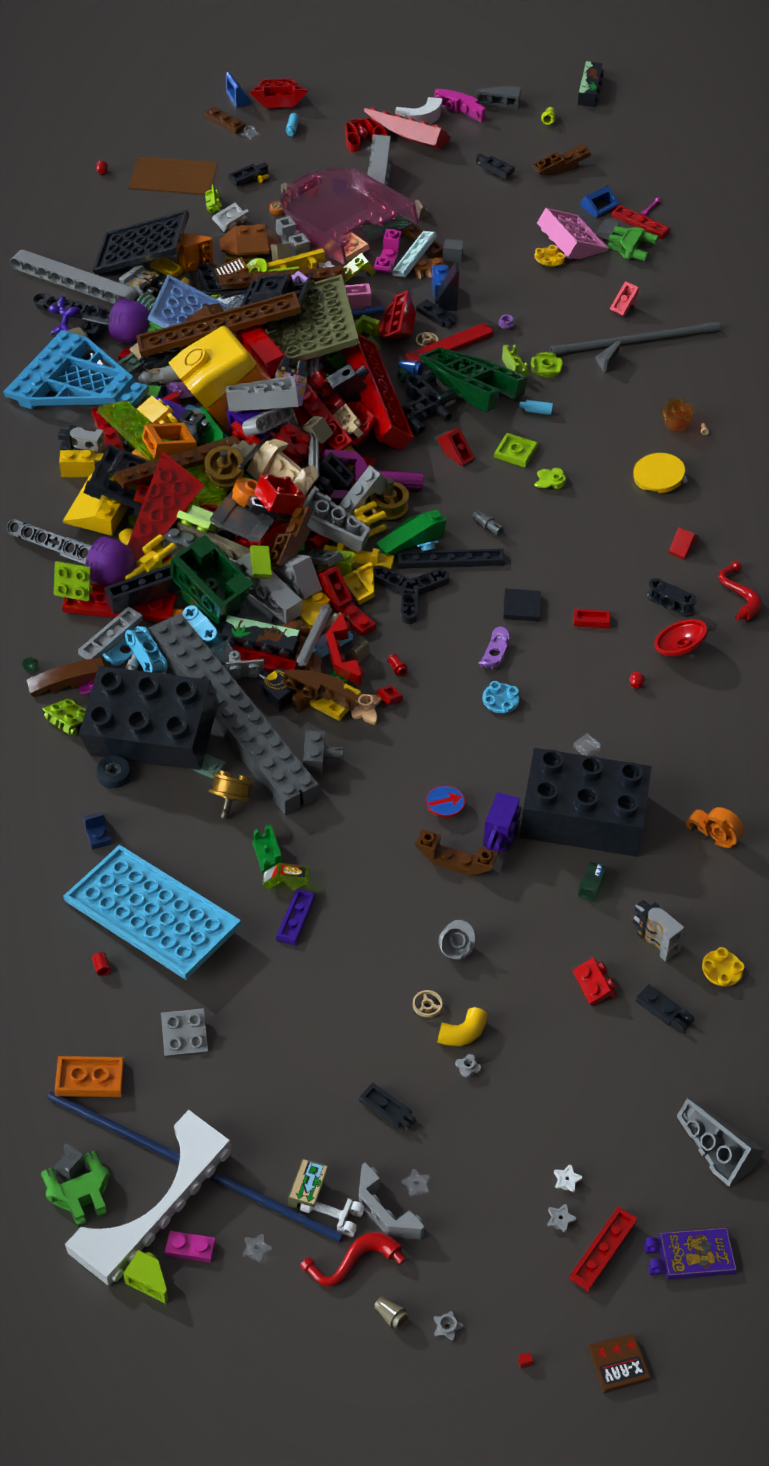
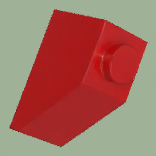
M460 428L451 430L437 438L444 454L460 466L475 458Z
M338 566L328 568L317 574L322 588L321 591L336 607L353 599Z

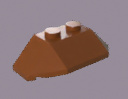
M265 224L234 226L219 239L221 252L237 256L271 253L270 244L281 243L280 236Z

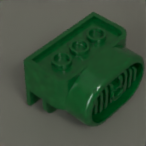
M206 535L171 558L170 574L173 581L181 588L183 599L189 606H196L211 623L218 624L225 621L228 615L232 616V613L235 614L240 608V603L248 598L249 589L254 586L241 571L240 567L234 564L228 555L221 551Z

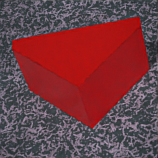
M678 527L668 553L685 559L699 539V535Z

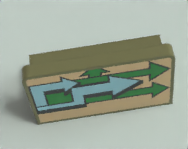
M302 1158L288 1196L289 1208L297 1211L300 1203L311 1207L315 1206L328 1170L327 1165Z

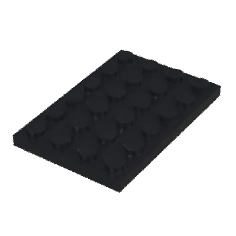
M188 210L105 232L93 268L95 275L106 274L109 271L120 270L124 267H132L135 264L146 263L150 260L177 254L190 214Z

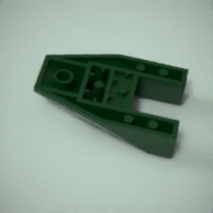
M440 347L421 354L419 357L444 386L482 412H489L497 407L499 392L510 399H517L525 394L527 376L489 360Z

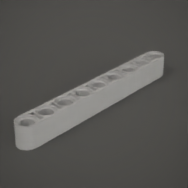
M26 250L18 251L10 260L12 267L16 270L113 304L120 299L134 301L138 297L137 291L130 286Z

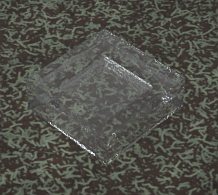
M588 733L573 744V747L585 756L592 755L601 746Z

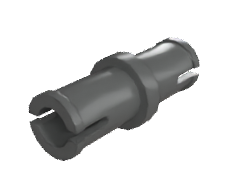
M480 510L474 512L473 520L480 523L484 529L490 530L498 537L504 533V526L498 524L493 517L485 515Z

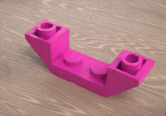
M386 229L381 256L376 258L374 264L376 272L392 274L399 253L402 231Z

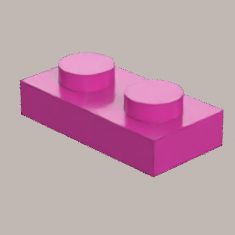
M170 1231L165 1256L211 1263L215 1237Z

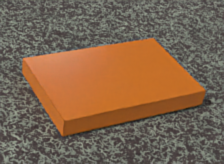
M58 1056L55 1096L122 1097L124 1057Z

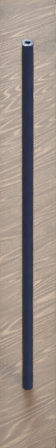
M53 1091L49 1093L48 1100L179 1164V1153L63 1096H55ZM216 1171L209 1178L339 1243L343 1238L342 1233Z

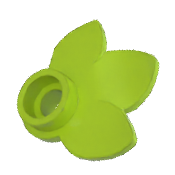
M553 468L552 470L542 469L537 472L540 480L534 486L539 488L551 486L555 489L562 488L565 485L566 477L560 468Z

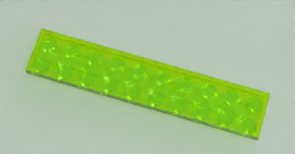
M127 400L108 403L98 407V413L148 461L156 460L142 440L145 424L152 423L140 414L135 407ZM197 466L186 469L205 485L192 501L195 506L225 500L226 493L217 485L212 484L209 481V477Z

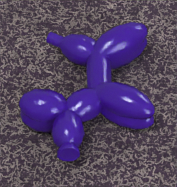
M60 296L61 299L58 300L57 305H50L48 308L52 314L60 313L63 316L61 325L56 326L50 332L51 335L58 334L61 330H71L67 326L69 318L77 316L81 311L78 307L64 308L66 305V297Z

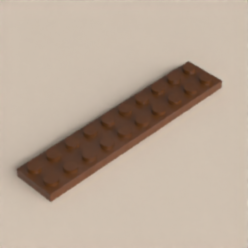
M294 291L136 335L141 357H149L155 353L167 352L173 348H182L188 344L195 343L221 326L228 327L233 333L241 329L246 330L252 326L264 325L266 322L278 321L284 317L296 316L302 312Z

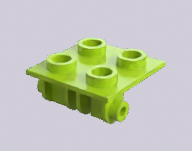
M55 561L54 595L89 601V595L93 591V586H90L91 567Z
M65 699L42 708L45 711L44 716L46 720L59 729H63L68 735H75L78 729L76 727L82 724L86 709L70 699Z

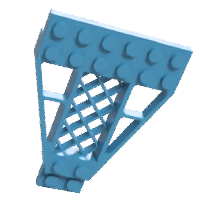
M61 330L3 393L5 397L17 400L20 406L32 410L35 406L97 404L107 408H119L131 412L150 390L148 385L135 382L131 374L90 339ZM89 348L95 352L89 360L80 359ZM102 358L113 368L97 364V362ZM49 391L58 393L55 397H45Z

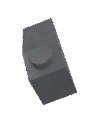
M500 86L477 89L476 91L478 104L518 109L521 87Z

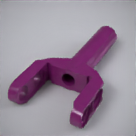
M323 450L321 452V459L332 452L344 465H354L353 474L355 478L353 479V486L368 468L365 460L356 451ZM379 471L387 479L392 478L394 482L402 484L408 490H422L424 476L422 473ZM334 490L330 496H327L331 498L333 503L340 504L349 491Z

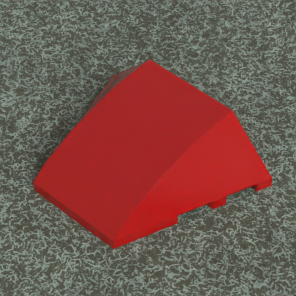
M291 78L262 79L258 86L250 91V94L264 108L294 107L307 94V89H302V86L297 85V82Z

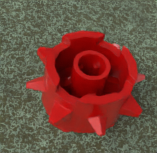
M292 423L286 426L280 424L277 433L270 431L272 439L289 443L282 452L295 464L299 465L301 458L309 459L306 455L310 445V437L307 433Z

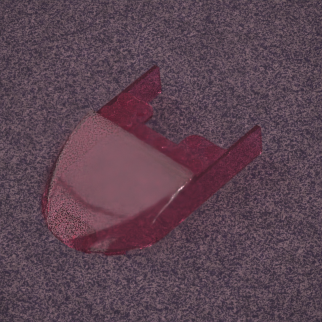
M338 166L326 167L325 171L317 172V170L303 174L286 186L287 190L282 192L280 197L281 207L286 217L290 216L296 223L297 234L303 233L310 241L311 249L315 247L317 249L323 248L325 254L344 266L348 264L344 246L349 242V237L345 234L350 233V231L361 227L366 222L380 226L396 215H401L415 224L419 223L414 201L367 174L350 167L345 169H338Z

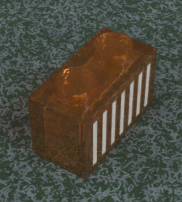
M242 257L213 268L218 281L219 275L249 273Z

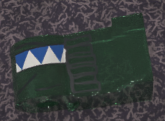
M590 862L587 872H585L580 882L578 897L595 902L605 875V866ZM584 889L593 891V894H587Z

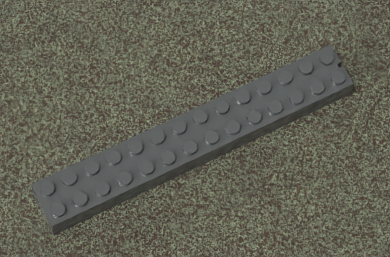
M180 613L149 627L151 637L176 676L211 680L219 701L213 724L283 814L286 816L300 809V792L303 806L318 800L319 784L184 616Z

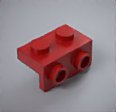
M592 957L572 970L592 1007L608 996L614 999L618 997L615 992L617 986L611 978H608L606 974L608 969L602 961L598 962Z

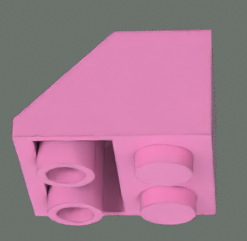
M369 284L345 285L351 310L364 309L367 306L371 307L372 293Z

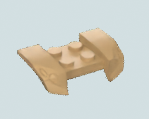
M277 439L266 441L255 453L246 471L257 481H259L261 475L272 474L276 477H291L293 482L306 496L319 477L315 466L311 465L301 469L282 452L289 443Z

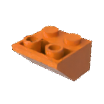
M193 233L183 235L180 249L177 253V263L184 268L185 273L197 270V266L200 263L214 264L211 237Z

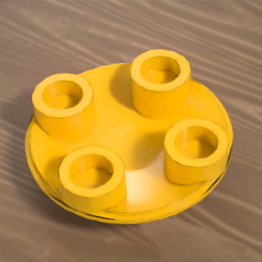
M555 245L535 250L534 257L542 265L559 266L565 261V255L557 250Z
M719 947L704 957L702 970L709 981L716 985L727 987L735 985L740 981L743 975L744 964L738 957L728 952L726 948Z

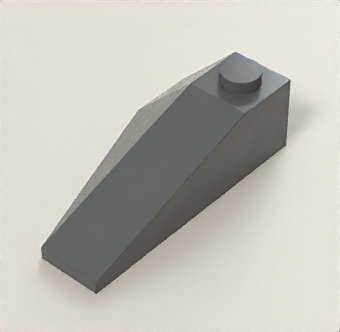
M690 1098L686 1099L677 1114V1118L684 1129L699 1147L698 1151L708 1161L712 1173L729 1187H732L751 1172L765 1151L749 1137Z

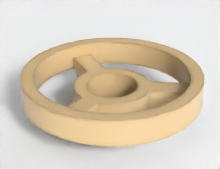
M430 332L420 333L416 337V344L420 348L427 346L425 344L438 341V337ZM420 337H422V343H421V344L418 342V339H419Z
M420 991L413 999V1009L422 1017H434L442 1009V999L434 991ZM426 994L435 996L439 1000L440 1005L434 1004L431 999L427 998ZM423 995L424 1000L421 1002V1008L417 1009L415 1001L419 996ZM424 1004H430L431 1007H425Z

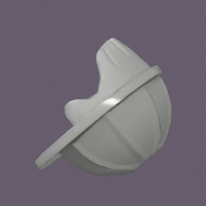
M454 920L449 923L439 936L438 943L442 953L450 959L459 960L466 958L472 952L475 944V930L472 925L464 920Z

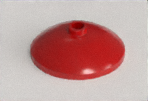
M697 619L676 622L663 629L657 635L654 641L655 649L659 654L668 657L689 654L705 641L708 635V628L703 621Z

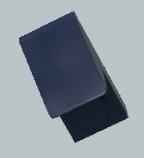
M102 812L82 817L92 850L112 845L105 823V816Z

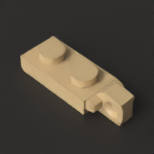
M346 403L333 414L347 433L350 435L354 433L358 438L363 434L359 429L361 425L359 419Z

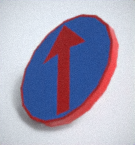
M442 785L432 788L428 792L426 805L429 811L436 816L444 818L453 817L463 810L465 799L464 795L457 788Z

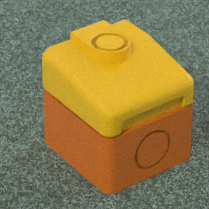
M226 326L219 327L186 347L168 362L190 392L229 435L230 429L227 416L229 407L225 386L271 379Z

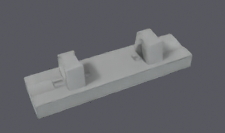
M127 607L80 647L78 655L86 660L103 658L102 654L106 653L121 638L125 637L127 630H132L143 620L142 615Z

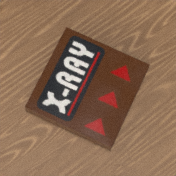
M634 1333L588 1346L604 1393L650 1380Z

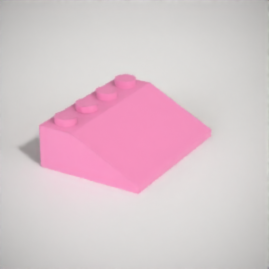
M545 208L537 222L541 230L549 236L548 238L556 243L557 248L562 250L568 259H582L607 252L610 249L596 236L594 231L579 215Z

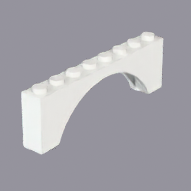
M190 1110L174 1125L175 1135L180 1146V1162L173 1184L163 1199L148 1213L130 1223L105 1229L80 1227L65 1244L70 1256L108 1286L113 1281L116 1282L122 1277L124 1269L130 1264L138 1250L141 1251L145 1246L147 1247L153 1242L155 1234L169 1224L172 1215L176 1211L182 1210L189 1196L198 1192L201 1183L206 1178H210L214 1174L216 1166L221 1161L224 1162L231 1153L230 1140Z

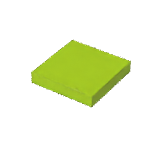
M506 433L494 453V458L526 467L538 447V442Z

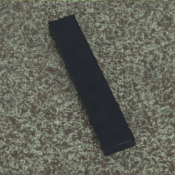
M503 549L397 552L398 569L505 566Z

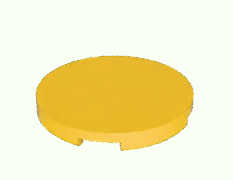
M668 453L647 455L641 458L634 467L635 483L645 491H658V493L672 491L681 485L685 476L683 462L678 457Z

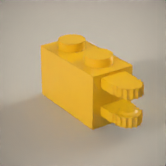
M151 396L137 408L141 416L149 424L179 423L173 416L174 411L168 405L166 406L160 398L157 400Z
M60 450L59 464L61 477H89L90 474H93L98 461H101L103 454L95 453V450Z

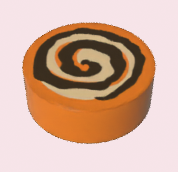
M273 202L270 204V212L273 215H281L285 212V205L282 202Z

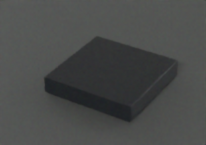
M505 588L503 619L539 621L541 591Z

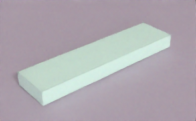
M423 231L392 270L393 276L406 277L437 237L435 232Z

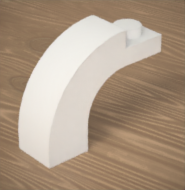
M428 97L427 103L423 107L415 109L396 107L395 115H401L407 120L408 118H413L418 123L424 121L431 125L441 115L442 99Z

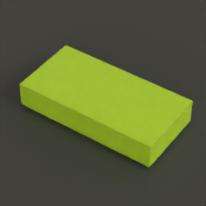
M250 545L252 577L271 579L269 546Z

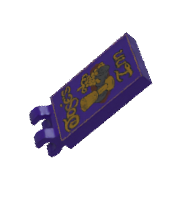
M727 1227L659 1233V1239L648 1237L646 1238V1243H644L645 1253L660 1252L661 1259H650L651 1265H648L650 1275L666 1273L667 1280L731 1275L737 1271Z

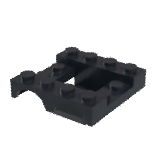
M290 273L259 276L257 282L255 280L251 281L240 306L295 291L302 313L296 316L284 317L278 321L266 322L261 326L300 321L304 312L302 308L304 300L308 294H312L315 287L313 275L309 274L308 279L299 284L293 282Z
M108 444L101 461H98L91 479L87 481L83 493L99 500L104 495L109 499L134 508L133 514L139 516L143 503L134 501L136 491L128 487L123 489L120 484L111 481V478L117 471L149 461ZM152 480L140 484L150 486Z

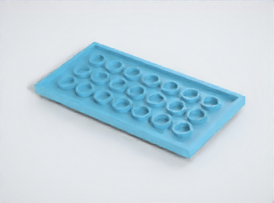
M121 845L117 846L63 896L65 902L185 980L241 926L240 919Z

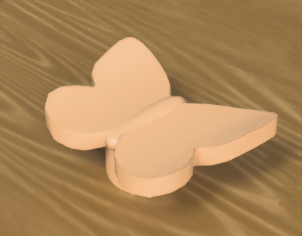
M361 694L357 701L358 705L353 711L351 710L352 717L354 719L363 717L365 722L375 725L377 723L375 706L382 699L378 695Z

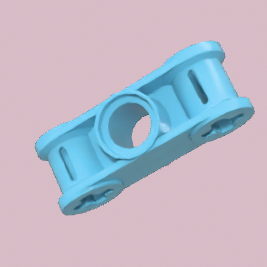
M196 606L186 607L183 611L184 618L209 649L214 651L220 649L224 643L223 638L210 620Z
M140 627L139 630L135 631L127 630L125 633L126 642L143 667L144 672H166L168 668L167 660L160 652L148 629Z

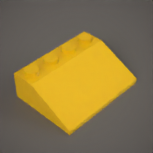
M90 474V476H89V478L87 479V481H89V480L91 479L92 474ZM113 475L111 481L118 483ZM85 483L63 519V523L112 536L129 506L109 499L104 495L99 500L83 493L86 486ZM133 485L128 488L136 491L138 486Z

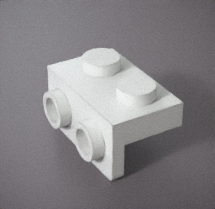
M235 202L215 214L212 219L225 232L232 229L238 223H244L248 218L249 210L243 211Z

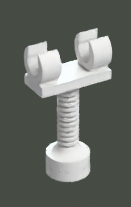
M348 1199L344 1210H338L316 1201L314 1207L301 1204L300 1210L306 1213L315 1210L338 1218L340 1220L337 1225V1231L346 1236L354 1237L357 1225L346 1221L349 1213L356 1217H362L364 1205Z

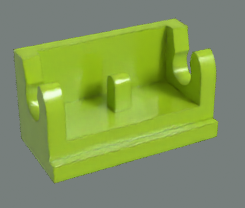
M503 345L502 360L506 367L522 375L529 376V366L526 362L523 364L518 356L516 345H513L512 351H509L508 345Z

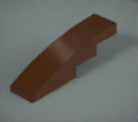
M102 657L87 659L40 673L27 679L29 692L35 697L49 689L53 693L69 685L75 689L95 679L98 667L105 666Z

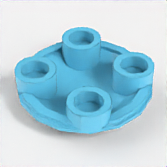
M492 681L483 692L482 700L484 705L495 713H509L516 709L519 704V690L515 686Z

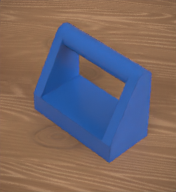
M227 72L226 92L235 107L250 105L249 98L230 72Z
M607 185L586 195L580 202V205L597 218L617 208L620 203ZM602 198L610 203V205L599 210L594 205V202Z

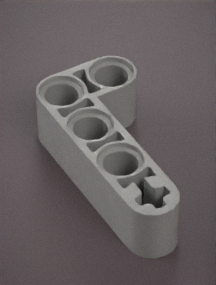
M293 407L273 408L243 422L242 429L246 436H253L264 433L276 426V431L278 432L280 424L286 426L292 423L298 428L299 425Z

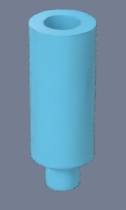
M292 113L289 116L286 127L288 136L296 133L300 119L296 113Z
M526 400V402H520L519 408L525 409V412L551 415L553 403Z

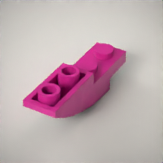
M435 89V98L442 99V106L454 113L460 111L479 122L485 120L486 108L478 104V99L452 90Z

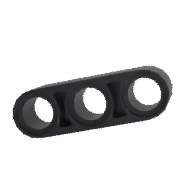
M200 263L197 266L198 282L202 290L221 289L212 266L208 263Z

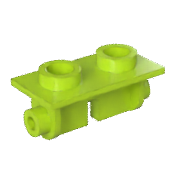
M212 184V190H208L205 193L206 206L209 213L220 212L222 207L220 191L215 189Z

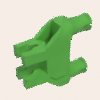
M615 226L613 232L619 234H610L608 240L613 242H609L607 246L612 250L618 251L626 259L634 258L645 262L648 252L637 249L643 241L656 245L659 235L646 232L645 229L640 227L627 229Z
M95 1150L91 1151L92 1158L89 1152L84 1155L90 1170L87 1174L61 1184L54 1168H48L50 1177L46 1169L41 1173V1177L47 1187L45 1194L47 1199L54 1205L70 1211L77 1226L86 1223L81 1207L91 1203L98 1218L107 1215L102 1196L107 1186L110 1172L107 1167L102 1165L98 1152Z

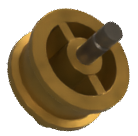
M218 446L209 451L205 458V474L208 481L219 488L233 487L237 479L243 478L244 467L242 469L238 468L243 461L241 453L230 446Z
M392 478L387 479L386 489L381 495L377 493L370 495L371 502L375 501L377 507L371 509V512L373 514L381 511L386 513V517L381 519V521L400 519L408 511V490L402 484L394 482Z
M219 770V773H212V776L215 778L212 789H209L208 792L225 798L220 817L228 819L232 800L251 802L249 793L251 786H254L255 782L250 781V777L238 774V778L232 777L231 772Z

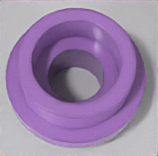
M502 315L499 319V326L503 329L512 328L514 326L513 317L511 315Z

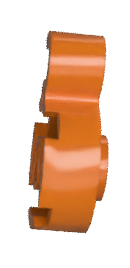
M249 478L237 479L232 489V499L242 507H245V505H248L249 496L257 497L254 491L258 482Z
M716 807L709 814L697 809L686 821V826L689 830L696 824L701 832L706 836L710 835L716 840L714 844L723 848H731L744 834L742 821L736 814L725 808Z

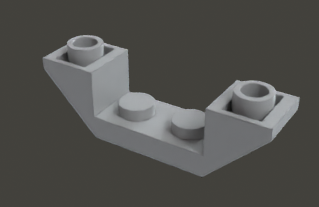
M363 1163L361 1167L359 1202L364 1205V1211L385 1234L395 1238L421 1240L424 1237L425 1229L423 1220L418 1215L415 1216L410 1210L396 1220L390 1210H385L381 1206L379 1198L373 1194L379 1189L380 1175L375 1168H370L366 1163Z

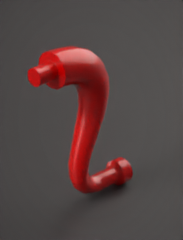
M736 560L730 566L722 569L719 572L718 578L725 587L746 599L748 603L740 608V613L736 614L735 618L737 621L742 619L748 621L760 612L762 600L751 588L726 577V575L742 569L741 563Z
M370 1232L355 1240L334 1275L330 1277L324 1276L315 1266V1261L311 1257H307L300 1264V1267L305 1272H308L319 1284L331 1287L343 1281L356 1261L366 1252H380L388 1260L395 1259L399 1265H402L406 1258L401 1253L403 1247L391 1236L381 1232Z

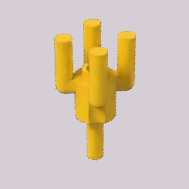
M375 501L354 510L355 517L369 528L372 523L386 517L384 511L370 516L363 515V513L377 507ZM381 524L371 529L368 538L387 530L386 525Z
M159 534L142 548L145 555L137 561L138 567L125 576V580L138 576L141 573L144 574L170 565L171 558L163 564L162 559L177 548L176 545L171 543L166 548L161 547L159 550L153 551L152 549L164 540L163 536Z

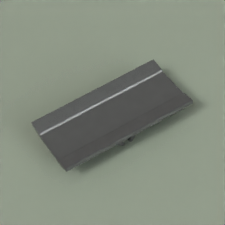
M231 491L211 516L210 521L217 525L218 528H223L242 536L250 542H260L276 519L264 514H255L250 511L248 505L242 507L232 499L233 493Z

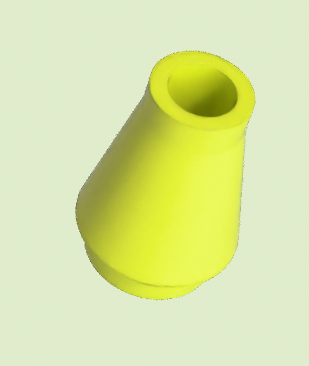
M553 107L547 108L541 115V120L544 124L550 125L554 123L555 109Z

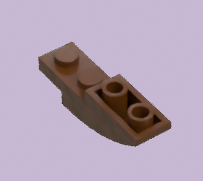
M581 144L561 155L555 152L533 163L532 167L539 175L564 173L578 168V162L590 157L591 151L584 144Z
M296 507L285 534H278L270 553L271 567L282 566L287 563L305 543L311 531L307 526L313 512L310 507Z
M286 670L284 672L282 684L290 689L301 692L306 697L316 700L321 695L325 699L331 700L341 707L352 711L357 705L359 695L345 689V681L308 670Z

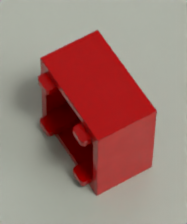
M272 474L261 475L254 494L266 509L273 513L293 515L295 508L303 507L307 498L291 477L288 476L284 478L276 477Z

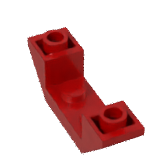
M339 614L326 633L327 646L336 675L356 685H362L361 677H364L363 667L358 665L357 659L345 662L343 654H339L338 651L341 649L339 641L348 639V631H351L349 621H345L344 615Z

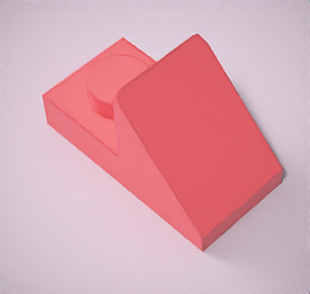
M625 281L609 309L624 317L630 306H636L639 287Z

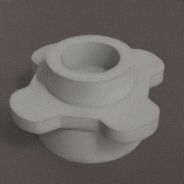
M468 1054L466 1058L457 1059L455 1062L463 1077H471L481 1070V1066L476 1063L475 1056L472 1054Z

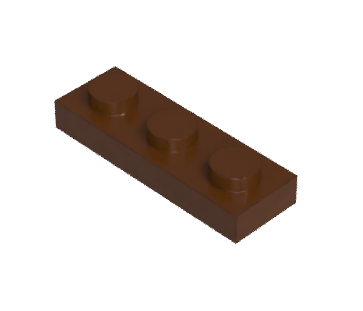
M212 107L204 112V118L234 134L246 128V123L216 107Z

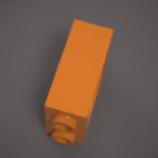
M184 423L145 424L142 440L154 459H159L162 451L167 455H172L197 447L196 440ZM161 439H180V440H179V441H162Z

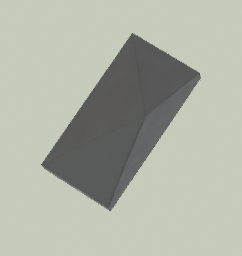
M621 341L615 342L595 357L603 372L608 371L619 355Z

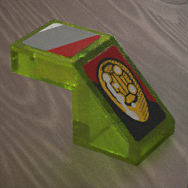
M278 863L263 872L262 885L268 890L284 881L294 891L309 882L310 868L308 866Z

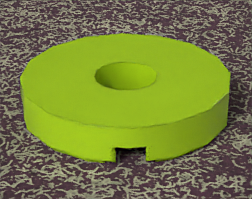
M543 352L531 359L530 368L534 374L550 378L562 372L563 362L555 354Z

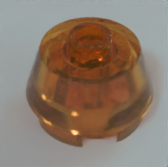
M682 398L670 399L661 409L664 425L672 431L685 430L694 418L693 405L683 402Z

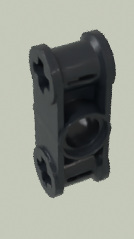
M653 578L649 581L648 600L677 612L684 617L694 615V605L697 602V597L694 594L688 593L659 578Z

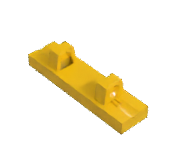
M321 248L267 263V271L298 266L300 269L317 268L318 262L325 263V251Z
M338 543L337 547L324 545L323 549L328 551L342 550L355 552V568H360L371 561L373 568L384 566L392 570L394 555L386 556L380 553V549L375 548L372 549V552L361 551L359 553L345 548V544Z

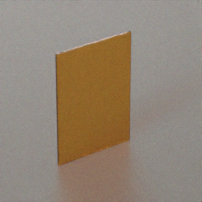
M138 156L129 189L205 195L210 190L217 163Z

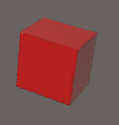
M531 1352L519 1354L520 1368L532 1366Z

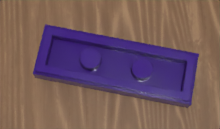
M296 888L276 935V941L296 946L315 901L316 893Z

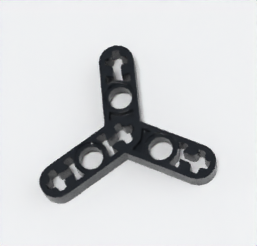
M384 566L373 568L375 583L402 595L401 620L406 624H413L417 620L418 595L447 585L450 577L449 571L443 568L412 579ZM391 580H398L399 583L394 584V583H391L390 581H391ZM428 581L430 584L424 585L421 582ZM412 600L414 603L407 604L405 601ZM407 611H411V616H407Z

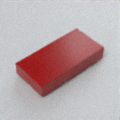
M574 609L573 626L610 629V611Z

